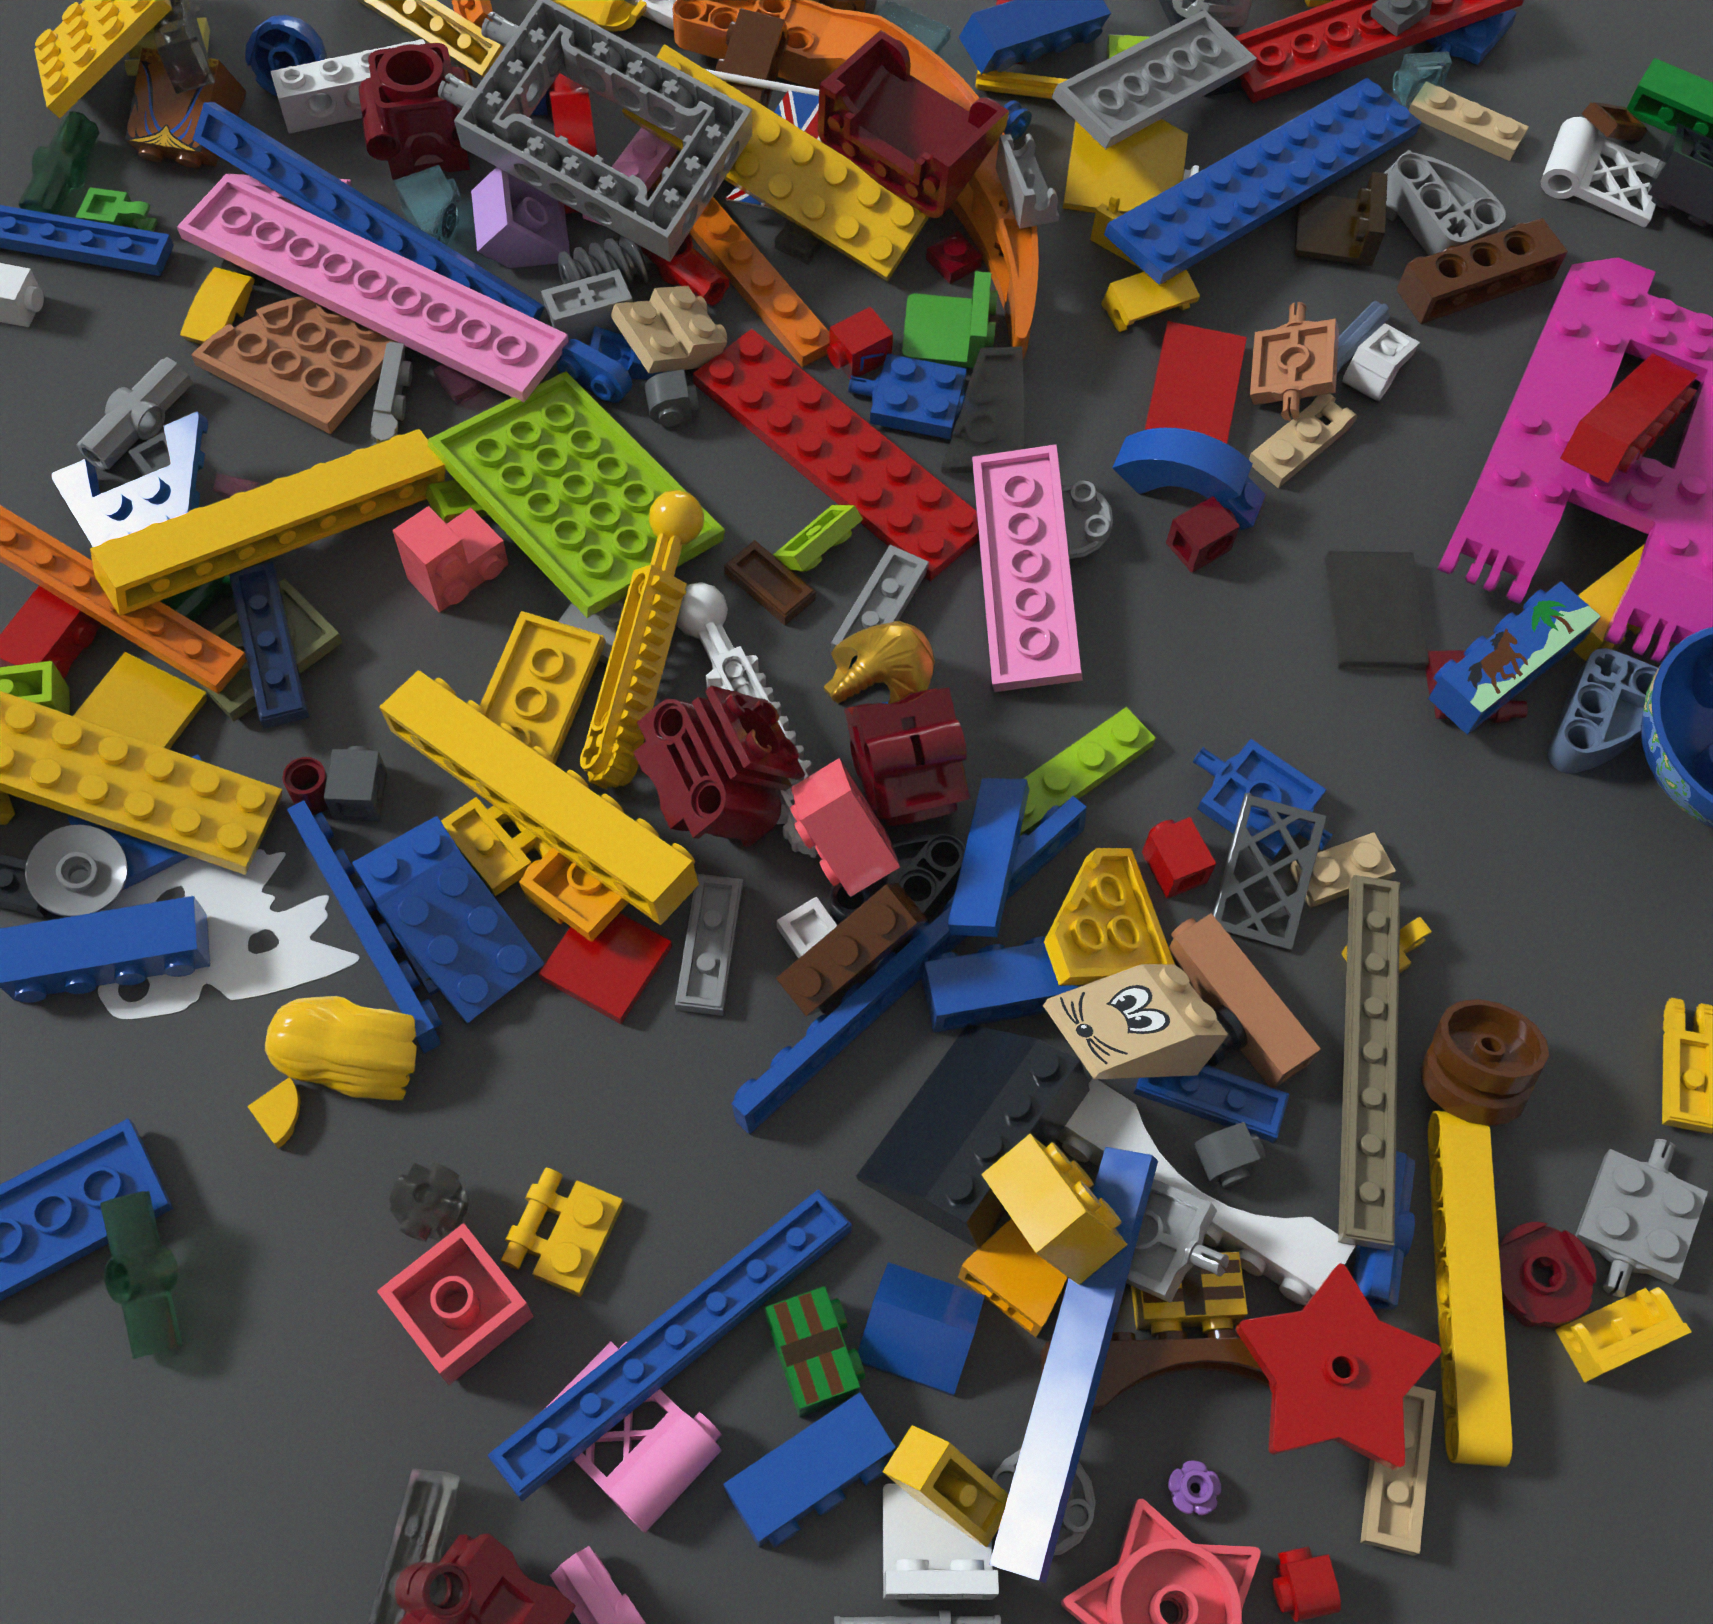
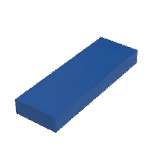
M1205 1065L1198 1075L1138 1078L1133 1093L1226 1127L1245 1122L1250 1135L1255 1133L1260 1139L1274 1143L1278 1138L1290 1095L1289 1093Z

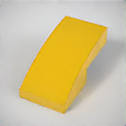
M214 267L204 280L192 302L180 336L187 341L203 344L226 325H233L235 316L243 318L255 279L251 276Z

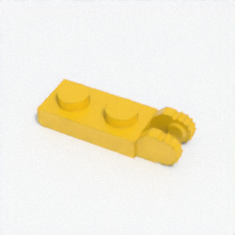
M1671 997L1665 1005L1663 1016V1030L1665 1033L1663 1034L1662 1125L1712 1134L1713 1006L1703 1003L1699 1004L1693 1016V1032L1685 1031V1003L1682 999Z

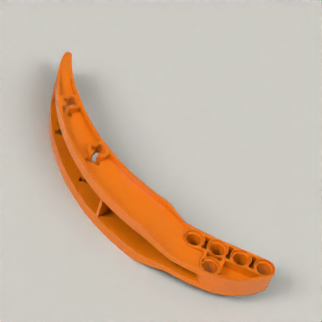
M677 0L673 4L675 43L684 50L717 59H724L728 48L726 44L727 30L731 21L736 22L740 8L785 19L789 40L777 77L819 90V85L876 33L882 30L894 39L901 41L907 47L911 62L910 75L967 111L979 99V96L966 81L942 58L902 28L879 15L833 9L812 0ZM998 139L950 208L966 228L982 255L988 271L991 273V278L996 290H998V295L1004 309L1009 333L1011 361L1014 364H1021L1027 353L1036 301L1039 269L1037 225L1019 229L995 169L999 145Z

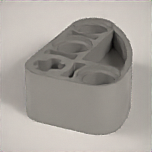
M1412 152L1404 153L1398 157L1388 175L1387 198L1398 209L1397 214L1429 256L1442 252L1450 246L1457 247L1478 240L1487 234H1495L1506 218V210L1501 202L1483 184L1459 168L1436 158Z

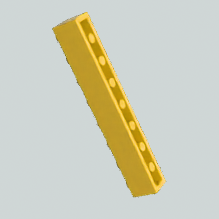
M420 429L403 435H396L387 441L365 449H357L351 454L326 463L316 464L310 469L288 477L277 478L266 485L246 492L236 493L230 498L205 507L192 509L186 514L167 521L153 523L145 529L123 537L109 539L98 546L90 548L94 575L119 616L425 500L427 499L425 495L428 484L445 482V464L428 447V439Z
M418 670L379 706L392 733L659 925H662L699 885L693 865L695 860L684 847L677 843H673L671 846L659 838L657 831L648 822L641 818L634 821L624 814L622 807L611 796L607 794L599 796L591 791L586 781L573 770L564 772L558 768L553 759L542 748L535 746L531 749L525 745L510 726L505 723H501L499 726L495 724L477 703L469 700L467 703L456 696L454 690L441 678L432 680Z

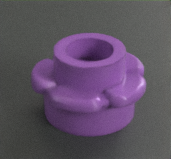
M1191 1460L1185 1462L1183 1468H1177L1171 1473L1168 1488L1171 1491L1172 1501L1178 1510L1188 1515L1197 1513L1202 1516L1209 1514L1216 1508L1218 1503L1216 1497L1221 1493V1482L1214 1471L1207 1470L1204 1463ZM1192 1483L1199 1485V1493L1191 1491L1190 1486Z

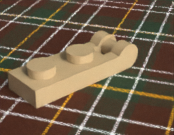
M1331 394L1318 395L1300 413L1298 419H1292L1250 454L1249 460L1253 463L1252 467L1273 485L1280 488L1346 433L1356 421L1357 414L1348 407L1342 409L1335 403L1336 398ZM1322 416L1331 421L1328 426L1319 420Z

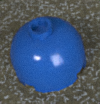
M288 15L270 17L255 28L246 43L245 60L247 66L251 65L252 71L257 76L255 80L260 87L274 96H277L270 71L327 59L323 40L314 28L302 19Z

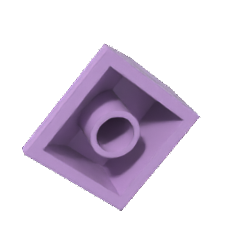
M498 167L471 191L477 252L483 254L486 258L508 268L557 264L560 252L566 251L570 255L564 203Z

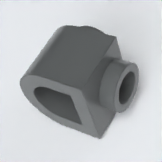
M684 369L654 375L646 382L645 393L649 414L655 423L666 427H673L682 422L693 421L691 411L699 410L698 397L695 385L687 386Z
M1245 1122L1209 1134L1194 1144L1210 1183L1221 1181L1223 1188L1232 1187L1250 1179L1249 1171H1252L1257 1164L1266 1161L1265 1151L1259 1137L1255 1133L1250 1135Z

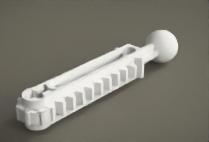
M703 582L688 584L685 588L686 594L682 599L676 626L685 635L700 638L712 662V671L706 675L707 689L712 685L768 700L779 714L778 723L786 738L795 745L796 733L795 731H787L789 729V720L787 716H780V702H772L774 700L772 687H766V676L764 673H759L757 655L745 656L741 646L734 648L723 628L728 611L724 596L715 586ZM802 745L795 747L798 750V761L805 776L800 780L789 778L792 786L809 777L812 773V763L810 760L802 761L804 759V748ZM791 787L786 791L776 789L781 801V815L777 824H785L783 826L784 838L789 840L794 852L799 851L803 854H809L811 858H816L818 852L815 846L809 849L794 826L797 821L790 810V806L795 804Z

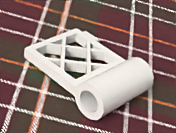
M1572 117L1567 119L1560 127L1540 181L1541 188L1546 194L1557 199L1576 196L1645 228L1651 221L1656 204L1651 201L1652 196L1647 194L1649 183L1642 184L1636 171L1652 177L1660 160L1644 152L1637 154L1598 136V128L1587 118ZM1600 154L1612 158L1617 166L1608 168ZM1623 175L1630 187L1620 189L1614 176ZM1601 180L1608 192L1603 193L1589 185L1593 181ZM1636 196L1643 210L1631 206L1626 198Z

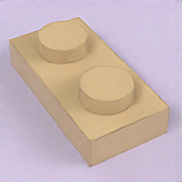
M1375 832L1317 853L1305 898L1309 908L1348 895L1349 882L1353 875L1384 880L1392 878L1396 870ZM1295 860L1292 862L1289 870L1298 885L1302 870Z

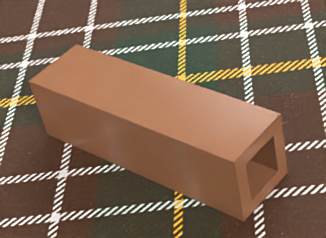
M1210 913L1198 922L1194 918H1190L1180 924L1171 934L1173 940L1169 947L1175 965L1187 974L1190 985L1203 1002L1211 1006L1212 1009L1218 1005H1224L1235 1014L1246 1032L1248 1042L1240 1050L1268 1086L1275 1089L1309 1066L1321 1048L1213 914Z

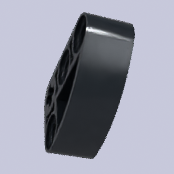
M951 834L922 835L892 843L900 868L851 897L841 883L832 886L830 889L829 915L838 926L856 910L842 907L839 904L841 901L854 899L862 905L886 884L899 883L906 893L919 891L927 897L923 901L913 902L926 916L927 922H929L957 887L965 853L964 843L958 837ZM937 858H947L954 863V865L950 867H941L937 865L933 860ZM912 934L890 953L895 952L897 954L910 943Z

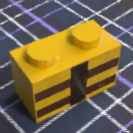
M1239 1252L1222 1253L1228 1255L1229 1263L1227 1268L1222 1266L1225 1273L1220 1277L1208 1270L1193 1265L1185 1274L1171 1303L1131 1286L1136 1330L1151 1329V1335L1154 1337L1160 1332L1182 1331V1328L1202 1327L1203 1334L1215 1330H1234L1233 1325H1238L1248 1314Z

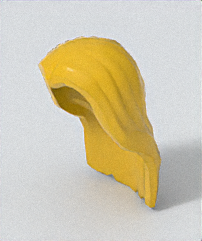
M339 996L299 998L281 1006L277 1010L267 1029L265 1052L270 1063L279 1072L290 1078L321 1084L329 1089L355 1098L403 1100L406 1094V1090L403 1087L408 1085L410 1080L408 1074L413 1073L416 1066L417 1046L412 1042L416 1037L415 1020L412 1015L386 1009L361 1007Z

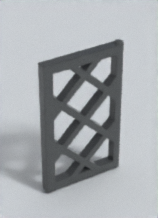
M1250 793L1244 794L1213 910V916L1227 933L1289 951L1292 950L1327 816L1259 798ZM1251 807L1267 811L1274 825L1251 836L1246 828ZM1278 814L1287 816V818L1281 820ZM1296 820L1314 824L1309 844L1299 850L1286 828L1287 825ZM1279 831L1292 855L1269 867L1256 842ZM1248 847L1262 871L1239 883L1233 873L1239 852ZM1296 860L1302 871L1296 892L1287 897L1273 873ZM1266 877L1280 901L1256 913L1243 889ZM1234 894L1237 895L1250 917L1238 925L1221 921L1226 899ZM1284 907L1289 915L1284 938L1269 934L1261 919ZM1254 924L1257 930L1246 927Z

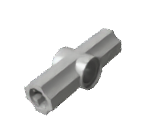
M166 357L161 359L132 389L127 387L118 388L112 393L106 403V415L76 444L80 453L97 468L103 471L105 469L109 470L139 438L149 440L156 436L164 424L165 411L193 384L189 374L177 362Z

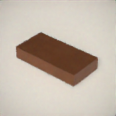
M1594 102L1590 103L1582 112V115L1607 138L1639 142L1648 132L1647 127L1623 106Z
M756 540L751 542L724 565V574L784 626L816 599V592Z

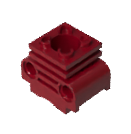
M712 685L705 690L709 699L697 697L692 703L677 699H665L637 722L646 742L633 753L642 771L648 775L657 789L660 808L669 828L679 831H690L692 837L697 839L705 833L716 837L741 839L744 846L750 847L778 823L781 815V801L776 789L786 791L792 786L789 778L800 780L805 776L798 761L799 753L797 748L786 738L778 723L779 714L776 708L766 699L756 698Z

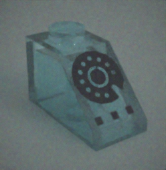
M437 165L394 180L400 207L407 221L447 246L460 221L457 203L462 202L454 179L447 180L440 166Z

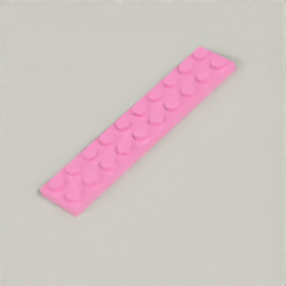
M228 174L224 175L177 226L182 239L398 343H404L405 346L500 392L515 397L523 403L560 358L562 348L569 342L568 334Z

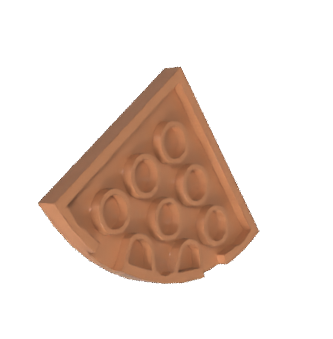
M298 296L261 307L256 310L257 316L242 322L236 327H233L231 324L226 325L191 354L196 366L331 435L380 378L386 344L396 341L303 296Z

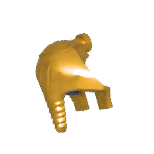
M901 621L880 624L861 630L841 641L831 652L837 669L833 678L824 686V691L833 701L839 704L848 697L859 694L861 690H866L868 686H873L874 683L884 682L889 688L890 699L888 702L882 703L891 704L901 700L910 693L927 690L935 664L931 644L920 629Z

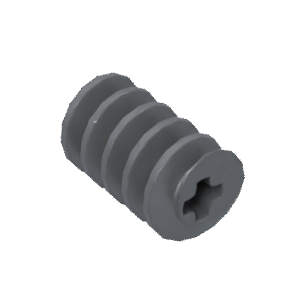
M622 235L619 240V246L612 238L606 239L604 251L598 243H591L589 246V256L582 247L575 248L573 260L566 251L560 252L558 256L559 273L563 284L617 269L620 270L629 288L633 287V274L636 273L643 283H648L647 266L640 245Z

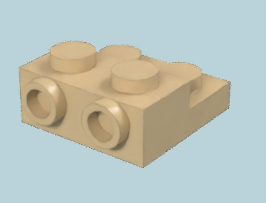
M689 286L654 288L649 301L615 303L610 315L648 373L701 368L712 358L721 354L727 344L725 328L721 324H714L707 314L705 299L701 296H695Z

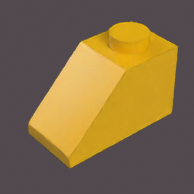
M912 1425L882 1472L916 1501L987 1548L1000 1527L1009 1494L950 1442Z

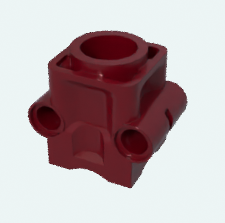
M442 43L407 44L372 52L368 57L371 77L366 78L359 86L366 149L369 155L380 161H388L392 180L411 178L430 170L446 172L470 170L467 150L461 147L454 123L455 118L462 109L446 100L440 99L438 96L441 81L450 83L445 80V76L448 73L473 86L470 73L461 67H451L448 48Z
M949 687L910 693L901 700L891 704L882 702L876 704L865 703L844 708L851 738L850 750L855 771L859 779H862L867 802L877 818L884 819L885 826L913 823L943 816L957 811V802L971 799L963 761L967 759L966 743L961 725L955 716Z
M467 1534L459 1535L439 1563L417 1562L409 1565L400 1573L395 1584L397 1604L406 1612L398 1624H564L576 1607L574 1603L556 1588L530 1580L519 1568L513 1553L491 1534H481L475 1539H472ZM433 1579H436L438 1586L437 1594L434 1600L431 1601L429 1594L430 1586Z

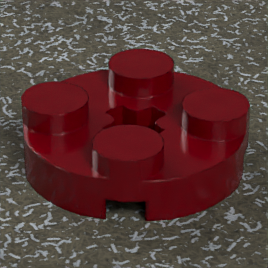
M1529 1222L1519 1225L1498 1241L1504 1308L1524 1326L1550 1328L1567 1324L1589 1308L1592 1301L1590 1298L1593 1293V1284L1596 1283V1267L1588 1249L1575 1235L1566 1230L1560 1232L1553 1227H1547L1548 1223ZM1533 1262H1537L1540 1268L1549 1266L1553 1271L1554 1275L1548 1279L1551 1287H1545L1542 1283L1535 1281L1532 1276L1534 1272Z

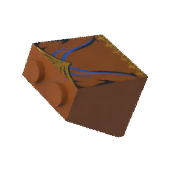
M142 47L125 140L138 151L140 157L149 161L162 162L163 158L174 159L177 163L190 168H200L201 164L216 166L219 156L192 140L204 102H215L238 116L245 100L246 90L219 59Z

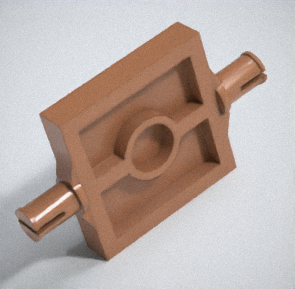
M1295 302L1289 306V322L1275 329L1255 332L1250 385V397L1253 405L1283 401L1281 416L1288 421H1291V414L1294 420L1299 418L1301 398L1336 393L1339 343L1336 319L1318 322L1305 321L1307 306L1302 302H1297V308Z

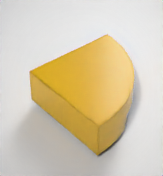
M289 1077L247 1106L278 1149L293 1135L294 1126L299 1116L301 1097L297 1086Z

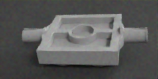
M1656 1139L1654 1141V1147L1648 1162L1637 1161L1612 1149L1608 1150L1603 1158L1575 1235L1585 1246L1598 1251L1606 1260L1612 1263L1606 1282L1603 1285V1290L1610 1293L1615 1288L1613 1296L1616 1297L1625 1296L1632 1272L1649 1274L1671 1285L1679 1279L1708 1191L1678 1179L1671 1172H1668L1676 1146L1670 1142L1665 1147L1667 1142L1665 1139Z
M1154 1179L1126 1283L1171 1303L1185 1274L1193 1265L1208 1270L1219 1277L1225 1273L1222 1266L1227 1268L1229 1263L1228 1255L1203 1246L1204 1236L1217 1212L1212 1202Z

